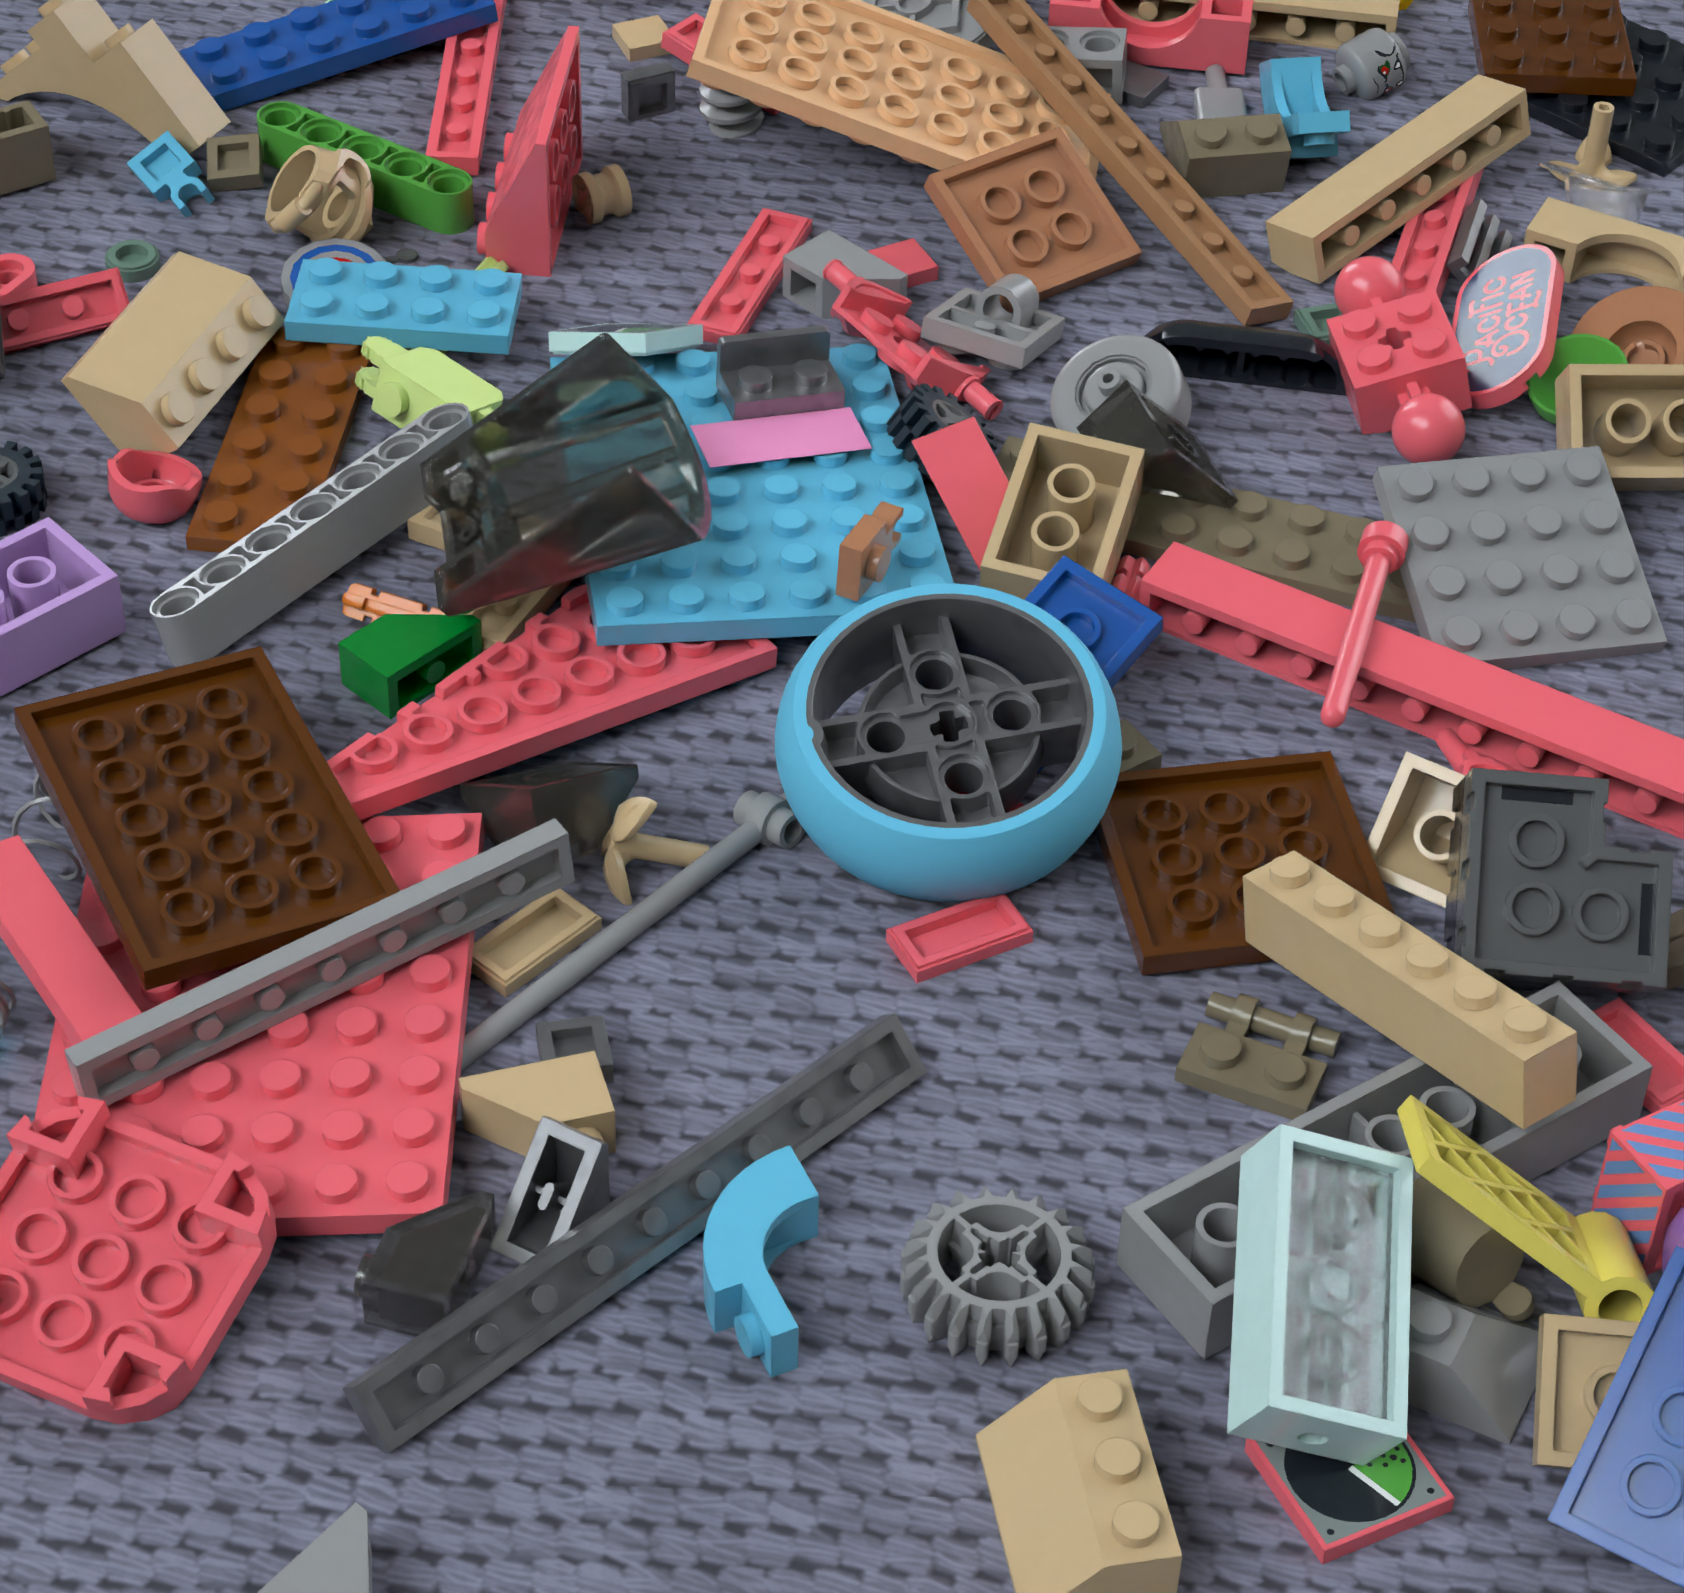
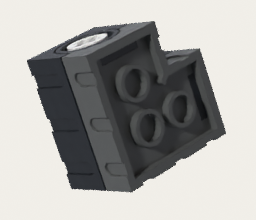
M1472 768L1453 789L1452 812H1455L1454 828L1450 832L1448 877H1451L1450 893L1446 896L1443 942H1447L1446 948L1512 990L1533 991L1534 989H1544L1560 981L1574 995L1599 997L1602 994L1617 995L1621 999L1642 1001L1667 987L1674 852L1649 850L1646 853L1629 852V848L1605 846L1607 823L1603 822L1604 805L1608 803L1609 779Z

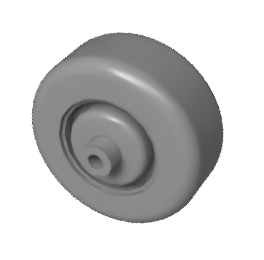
M1138 335L1111 336L1095 341L1081 349L1059 372L1050 396L1051 416L1057 429L1145 449L1144 466L1161 458L1179 441L1188 425L1192 409L1191 392L1175 357L1160 343Z

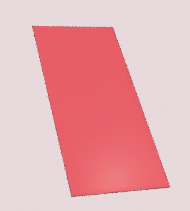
M973 416L914 439L911 442L980 570V565L1009 481Z

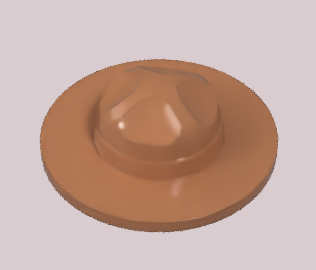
M1638 286L1618 291L1591 307L1579 320L1572 334H1593L1610 340L1625 354L1628 364H1684V293L1661 286Z

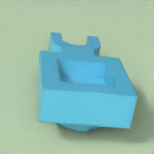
M168 130L127 162L135 176L159 202L171 198L185 217L193 215L186 206L191 197L201 195L209 204L215 200L208 188L197 178L203 173L198 164Z

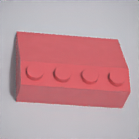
M568 26L521 109L514 133H506L504 140V162H498L496 166L495 192L489 191L487 196V222H480L478 226V254L486 255V258L492 256L498 262L504 260L509 266V269L506 271L509 273L551 277L573 196L572 179L575 174L579 173L583 158L579 26Z

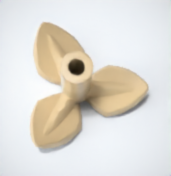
M1601 101L1594 104L1588 136L1582 141L1575 154L1579 164L1574 165L1563 161H1549L1547 163L1548 170L1558 179L1578 186L1590 177L1594 178L1596 185L1602 190L1625 187L1637 181V174L1633 172L1609 170L1606 167L1612 163V153L1608 139L1615 108L1611 103Z
M633 797L620 804L617 811L611 813L605 826L606 834L603 835L601 856H605L603 862L604 878L611 893L624 905L632 904L625 870L627 863L631 860L640 859L687 867L710 849L709 845L637 833L658 804L653 799L647 797Z

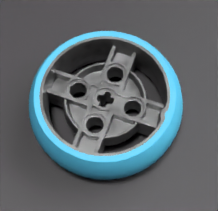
M942 583L903 588L877 596L839 617L811 643L795 666L784 689L775 728V757L781 784L796 819L812 841L832 861L858 879L897 895L928 901L962 902L1002 895L1025 887L1055 870L1073 855L1095 830L1112 797L1121 767L1122 738L1116 701L1108 680L1089 649L1067 626L1034 604L999 590L976 585ZM877 680L865 695L858 714L831 718L839 707L853 694ZM1005 729H1014L1017 731H1008ZM879 751H890L891 753H881ZM1072 762L1065 774L1048 791L1032 802L1011 811L1027 794L1040 767ZM956 792H968L970 794H958ZM873 797L881 806L875 804L867 798Z

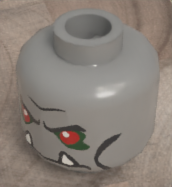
M1372 28L1339 46L1335 54L1336 68L1332 70V77L1336 87L1346 96L1354 92L1364 100H1374L1394 91L1404 83L1407 69L1410 66V56L1405 44L1394 32L1387 33L1380 28Z

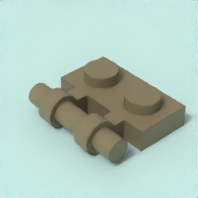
M1213 991L1207 1003L1205 1016L1227 1023V1026L1223 1030L1202 1022L1198 1023L1176 1066L1174 1081L1291 1120L1310 1111L1326 1077L1328 1064L1306 1057V1054L1309 1050L1334 1058L1340 1045L1342 1032L1318 1025L1317 1017L1299 1011L1295 1017L1261 1007L1260 999L1243 993L1234 998ZM1250 1032H1254L1285 1042L1283 1049L1248 1038Z

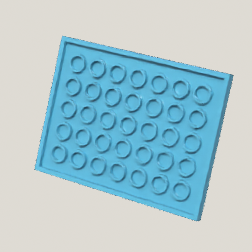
M855 343L846 347L830 348L829 361L845 389L844 408L851 407L872 449L714 468L709 467L690 426L733 421L716 387L717 352L687 349L679 353H661L649 356L569 355L567 357H550V381L597 646L819 636L823 630L839 617L877 596L912 586L954 583L922 476L918 470V463L915 461L909 462L903 456L906 451L896 448L892 442L894 437L888 435L887 432L889 427L887 421L900 404L888 365L878 357V349L876 347ZM881 501L904 508L903 516L898 520L894 528L895 532L901 533V541L891 551L890 564L882 581H874L858 602L835 595L839 546L864 514L872 515Z

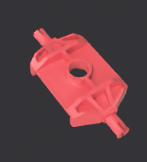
M833 259L825 266L823 278L827 279L841 291L831 307L830 315L833 318L836 316L841 321L843 330L847 334L865 338L878 349V357L888 366L905 376L907 387L913 390L916 385L920 386L923 383L928 384L931 389L933 386L942 388L945 396L951 393L958 398L957 401L969 403L986 420H993L1000 414L1003 408V401L996 398L982 385L991 369L982 364L979 367L960 363L948 351L938 346L931 347L920 337L921 327L905 317L913 303L910 299L877 283L865 280L863 277H857L840 260Z

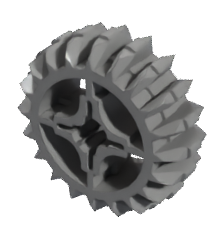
M984 1185L978 1198L970 1199L963 1193L956 1191L953 1200L950 1202V1207L933 1202L931 1210L927 1214V1220H915L914 1228L910 1232V1240L906 1241L905 1248L902 1249L900 1292L903 1294V1301L908 1302V1313L911 1316V1323H924V1332L927 1335L928 1343L943 1339L948 1334L947 1347L952 1358L965 1350L966 1345L974 1346L975 1356L980 1367L989 1357L990 1350H1002V1356L1011 1368L1018 1357V1348L1025 1347L1026 1352L1039 1362L1042 1354L1046 1351V1343L1063 1349L1066 1340L1069 1338L1070 1329L1080 1331L1081 1324L1086 1319L1089 1302H1092L1094 1298L1095 1280L1092 1278L1094 1276L1095 1260L1092 1256V1249L1086 1247L1083 1227L1069 1226V1219L1067 1218L1065 1208L1046 1212V1205L1042 1194L1027 1202L1019 1199L1014 1186L1005 1197L993 1196ZM950 1260L959 1266L960 1277L954 1282L946 1276L942 1269ZM1041 1263L1053 1278L1047 1286L1036 1279L1037 1270L1034 1268Z

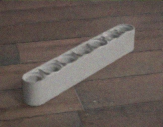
M447 403L425 412L154 599L149 607L150 614L168 659L173 665L179 667L215 657L404 524L409 518L421 512L480 470L485 463V457L468 407L462 403Z

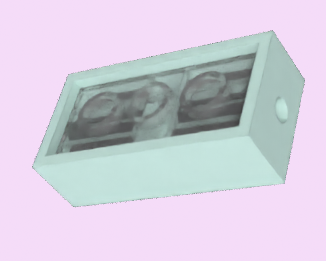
M1284 1124L1278 1125L1241 1155L1227 1434L1361 1466L1366 1465L1407 1440L1413 1203L1412 1158Z

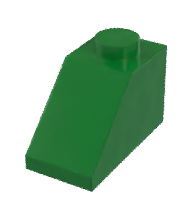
M385 614L338 642L342 684L386 717L392 719L397 716V712L410 702L418 703L434 693L436 684L483 652L481 620L474 615Z

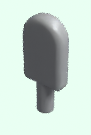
M1214 64L1209 66L1205 72L1207 87H1198L1194 91L1195 118L1247 115L1243 90L1241 88H1227L1225 69L1221 65Z

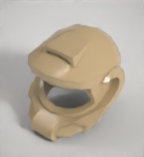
M306 145L294 152L278 172L268 197L265 220L274 234L290 233L296 229L309 237L312 242L333 238L359 242L373 228L374 186L367 164L358 154L345 148L332 151L315 145Z

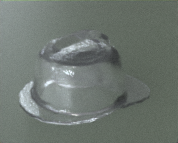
M1541 161L1538 163L1539 166L1564 176L1565 202L1638 223L1648 194L1662 193V190L1618 185L1552 163Z

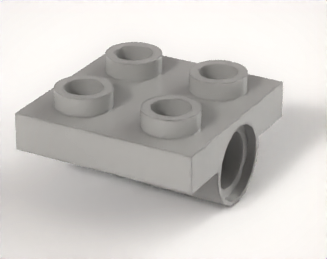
M1011 273L997 280L983 292L967 287L963 288L923 317L920 337L938 343V347L949 353H971L987 358L988 363L996 368L1018 370L1023 369L1062 338L1066 318L1039 310V294L1033 282L1021 274ZM999 295L1006 297L1011 302L1013 314L1005 311L1001 306Z

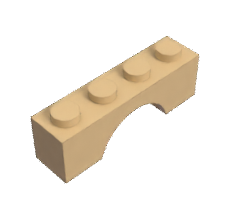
M1550 197L1546 199L1526 229L1523 245L1539 244L1552 250L1564 270V282L1570 284L1577 279L1592 274L1615 273L1636 277L1653 286L1667 287L1684 293V237Z

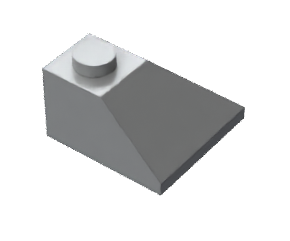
M1424 1283L1411 1285L1408 1404L1509 1445L1536 1389L1539 1328L1522 1321H1510L1504 1318L1501 1313L1484 1306L1474 1308L1462 1305Z

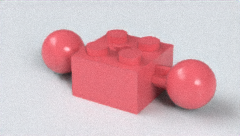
M1363 256L1354 259L1340 271L1334 286V299L1342 315L1326 319L1330 344L1338 359L1346 395L1362 434H1373L1391 431L1393 443L1397 451L1411 463L1450 460L1460 450L1465 439L1466 427L1461 411L1472 408L1465 356L1438 295L1433 288L1405 296V285L1402 275L1391 262L1377 256Z

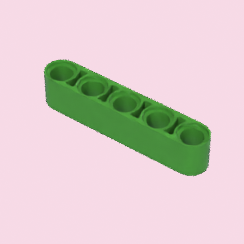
M287 101L272 102L262 106L257 111V128L263 144V161L267 164L281 169L294 152L306 145H315L332 151L345 148L358 154L370 170L374 186L373 207L446 235L463 233L474 225L473 179L466 171Z

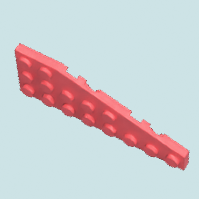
M584 584L575 587L562 596L561 607L549 616L539 612L526 621L525 632L512 642L506 644L500 641L496 642L436 684L435 695L425 703L419 705L412 701L397 712V722L377 735L369 732L326 762L359 820H363L776 667L778 648L768 638L597 646L587 585Z

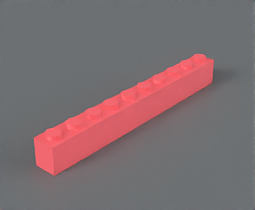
M1175 541L1141 579L1138 601L1163 617L1162 632L1323 696H1326L1351 613L1350 609ZM1374 619L1350 700V707L1433 740L1439 738V731L1451 728L1469 750L1476 751L1480 757L1493 758L1497 763L1502 764L1511 771L1609 779L1608 803L1604 805V808L1684 839V739Z

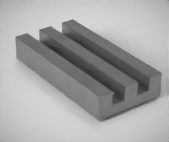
M1481 198L1466 206L1447 263L1448 269L1462 285L1481 264L1496 254L1509 249L1513 238L1507 229L1497 233L1500 220L1495 214L1487 218L1484 217L1487 205ZM1478 233H1479L1480 236H1479L1477 245L1474 247L1475 242H1476V239H1477V236H1478ZM1470 262L1469 270H1467L1465 266Z

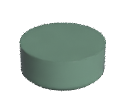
M122 241L113 245L105 253L106 270L118 267L122 281L126 283L148 280L161 267L158 249L146 241Z

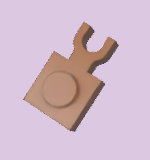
M881 501L872 515L864 514L839 546L835 595L858 602L874 581H882L890 564L891 551L901 541V533L895 532L894 528L898 520L903 516L904 508Z

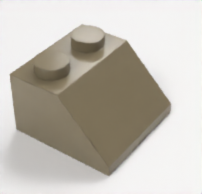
M1280 113L1160 122L1159 130L1168 161L1201 198L1283 192L1292 150Z

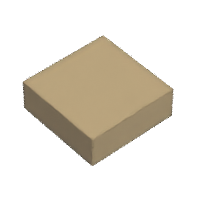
M659 15L612 24V37L629 62L671 54L661 47L662 33L668 30V27Z

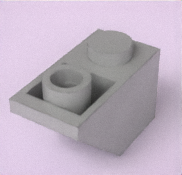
M829 229L783 256V296L821 319H838L836 316L833 318L830 312L841 291L827 279L823 278L825 266L833 259L840 260L857 277H863L865 280L877 283L907 297L908 274Z

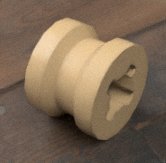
M614 163L604 166L600 173L594 175L585 171L573 176L572 193L577 210L587 218L589 225L600 223L604 216L612 214L616 217H623L631 213V189L628 179L619 165Z

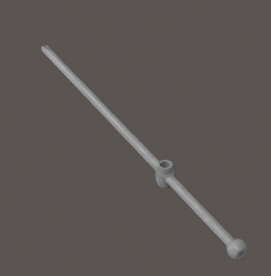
M753 790L745 792L736 802L733 811L734 822L739 825L737 829L465 1034L461 1072L759 843L766 847L773 843L784 849L795 847L802 839L805 830L796 819L785 793L778 796L772 792H762L761 794Z

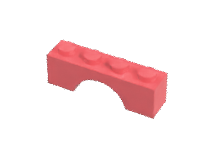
M1050 0L1048 26L1127 28V60L1147 66L1206 71L1209 66L1217 64L1225 69V73L1245 75L1253 0H1198L1187 13L1175 19L1162 22H1150L1134 18L1122 11L1113 0Z

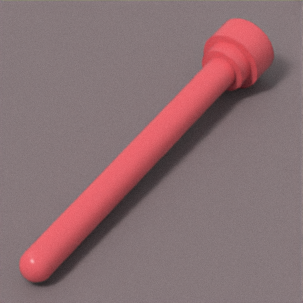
M1375 521L1367 525L1362 532L1358 545L1357 555L1364 570L1320 712L1322 723L1330 728L1339 727L1345 720L1387 575L1398 570L1403 565L1407 554L1409 537L1406 531L1398 524L1390 521Z

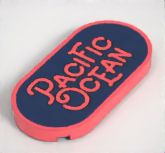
M1525 244L1496 254L1475 269L1459 290L1452 329L1465 356L1472 408L1474 409L1494 408L1518 398L1529 389L1526 381L1532 378L1535 373H1537L1539 378L1543 376L1553 359L1565 275L1558 259L1552 250L1546 246Z

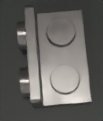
M826 326L722 336L718 339L716 387L733 421L844 408L845 389L829 361L831 334Z

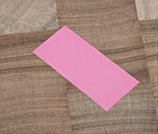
M851 407L690 426L710 468L872 449Z

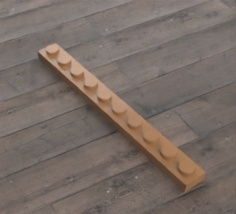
M969 0L966 10L1035 87L1037 92L1057 112L1064 123L1071 128L1090 152L1115 178L1146 216L1158 227L1175 249L1187 260L1204 282L1216 293L1233 315L1244 326L1287 319L1294 301L1025 0Z

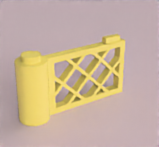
M1410 1095L1397 1109V1113L1417 1173L1569 1284L1574 1290L1584 1317L1641 1321L1654 1291L1627 1228L1617 1217L1606 1212L1595 1211L1575 1217L1414 1096Z

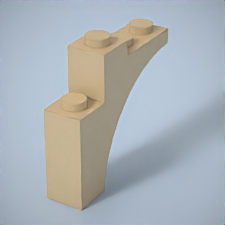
M49 0L37 9L43 19L27 31L34 39L25 46L27 51L22 49L0 66L6 74L0 79V99L9 101L14 97L33 92H56L78 97L118 116L140 132L151 143L168 130L188 154L199 148L207 141V138L213 137L231 122L153 18L136 31L130 23H127L118 30L96 0Z

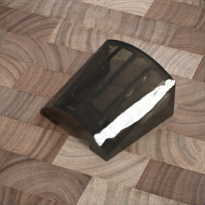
M602 333L420 463L424 499L440 513L446 562L434 570L438 608L448 617L462 616L572 579L702 541L708 535L711 526L712 507L704 470L692 438L675 402L608 333Z

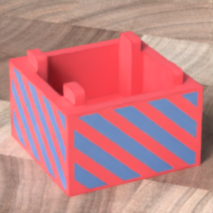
M1684 1099L1625 1126L1618 1125L1610 1129L1606 1154L1598 1185L1595 1187L1591 1211L1606 1212L1617 1217L1627 1228L1647 1276L1662 1269L1663 1240L1666 1230L1674 1216L1684 1207Z

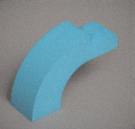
M1321 56L1269 59L1260 63L1259 72L1264 114L1280 113L1292 150L1290 159L1338 156L1337 135L1350 132V110L1330 111L1323 89Z
M790 1145L758 1159L741 1171L726 1186L710 1212L703 1242L704 1304L714 1333L735 1327L739 1345L745 1356L749 1359L759 1356L770 1377L798 1368L799 1327L771 1279L768 1269L775 1259L790 1247L818 1236L819 1194Z

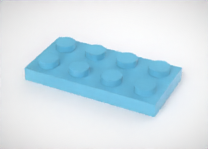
M333 258L303 259L284 320L285 339L291 341L362 345L367 336H380L392 340L393 343H397L403 348L415 349L425 347L444 351L509 355L523 292L522 273L503 272L494 268L479 271L449 269L442 265L426 267L402 266L385 261L356 263L341 262Z

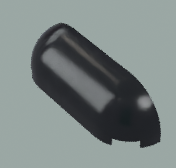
M1180 319L1163 323L1150 330L1144 336L1160 343L1172 353L1184 377L1347 396L1334 349L1324 340L1310 334Z

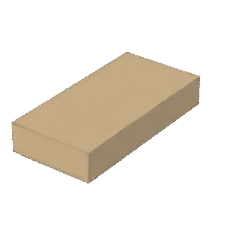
M562 889L553 891L531 902L474 942L471 972L506 998L602 929V918Z

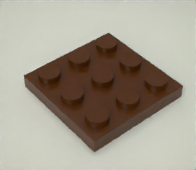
M1469 0L1468 16L1479 75L1524 88L1526 93L1634 97L1637 77L1619 0Z

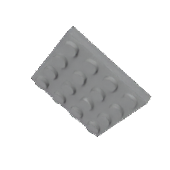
M1600 446L1377 466L1372 481L1384 520L1401 526L1409 537L1407 554L1403 565L1399 569L1420 637L1504 670L1663 651L1668 641Z

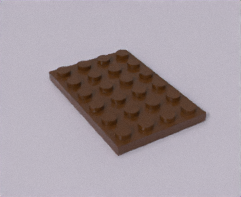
M261 646L14 708L15 727L145 991L260 958L400 891Z

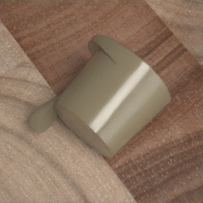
M1423 1176L1413 1182L1411 1280H1418L1462 1305L1476 1308L1492 1302L1502 1316L1510 1321L1521 1322L1528 1319L1534 1311V1298L1528 1288L1513 1282L1523 1262L1524 1251Z

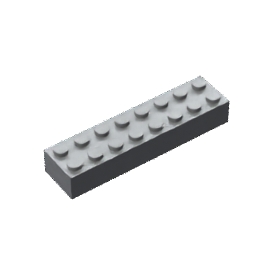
M1557 981L1526 999L1577 1031L1576 1100L1523 1130L1415 1056L1290 1120L1284 1125L1412 1158L1397 1113V1109L1412 1095L1529 1182L1608 1139L1610 1129L1618 1125L1625 1126L1638 1120L1653 1066L1560 981ZM1271 1131L1123 1207L1116 1264L1204 1360L1229 1347L1232 1342L1241 1155ZM1413 1163V1182H1414V1181H1415L1416 1179H1418L1421 1175L1416 1172V1169H1415V1166H1414V1163Z

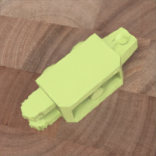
M367 336V339L363 341L361 348L362 356H365V359H369L371 363L379 368L374 366L361 367L359 372H356L354 383H356V387H359V390H364L365 394L373 398L371 407L373 411L402 429L436 406L447 403H462L469 409L486 461L497 466L504 464L509 459L514 460L519 457L523 437L499 418L503 401L502 391L436 349L418 347L408 351L397 343H393L392 340L380 336Z

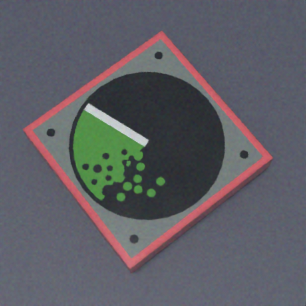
M1408 1432L1407 1440L1364 1466L1246 1438L1244 1451L1322 1565L1452 1511L1455 1497Z

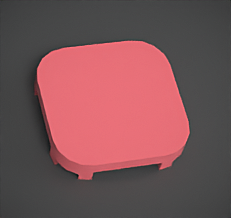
M78 1096V1106L55 1109L32 1122L29 1117L24 1115L6 1135L13 1149L0 1168V1381L92 1419L116 1424L150 1421L177 1408L200 1380L269 1261L277 1238L275 1212L268 1193L255 1174L252 1164L230 1150L225 1159L219 1158L110 1114L107 1104L103 1100Z

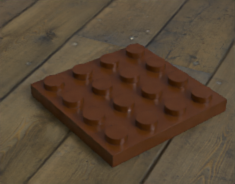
M1331 751L1119 772L1112 797L1103 817L1095 828L1141 975L1274 961L1245 941L1243 875L1293 850L1395 914Z

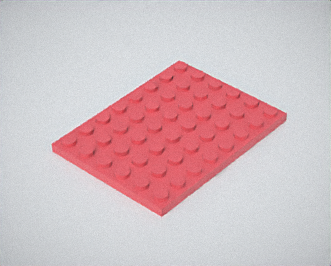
M482 813L372 816L360 820L400 891L483 852L485 828ZM86 871L77 920L142 1013L251 962L247 961L145 991ZM475 929L108 1105L110 1114L219 1158L225 1159L231 1150L251 1163L255 1174L268 1193L274 1209L277 1237L445 1231L459 1097L458 1078L461 1077ZM56 1018L34 1120L55 1109L78 1106V1096L64 1051L73 1046Z

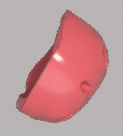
M125 448L120 450L113 458H108L107 461L108 491L114 505L124 515L140 523L164 524L183 517L192 508L201 490L203 478L201 471L190 461L174 454L162 451Z

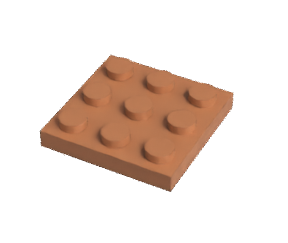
M1061 127L932 173L928 176L924 185V189L987 287L1005 275L1011 273L1021 274L1029 278L1036 286L1039 301L1134 265L1142 254L1136 241ZM999 295L1001 306L1005 311L1013 312L1011 302L1006 297Z

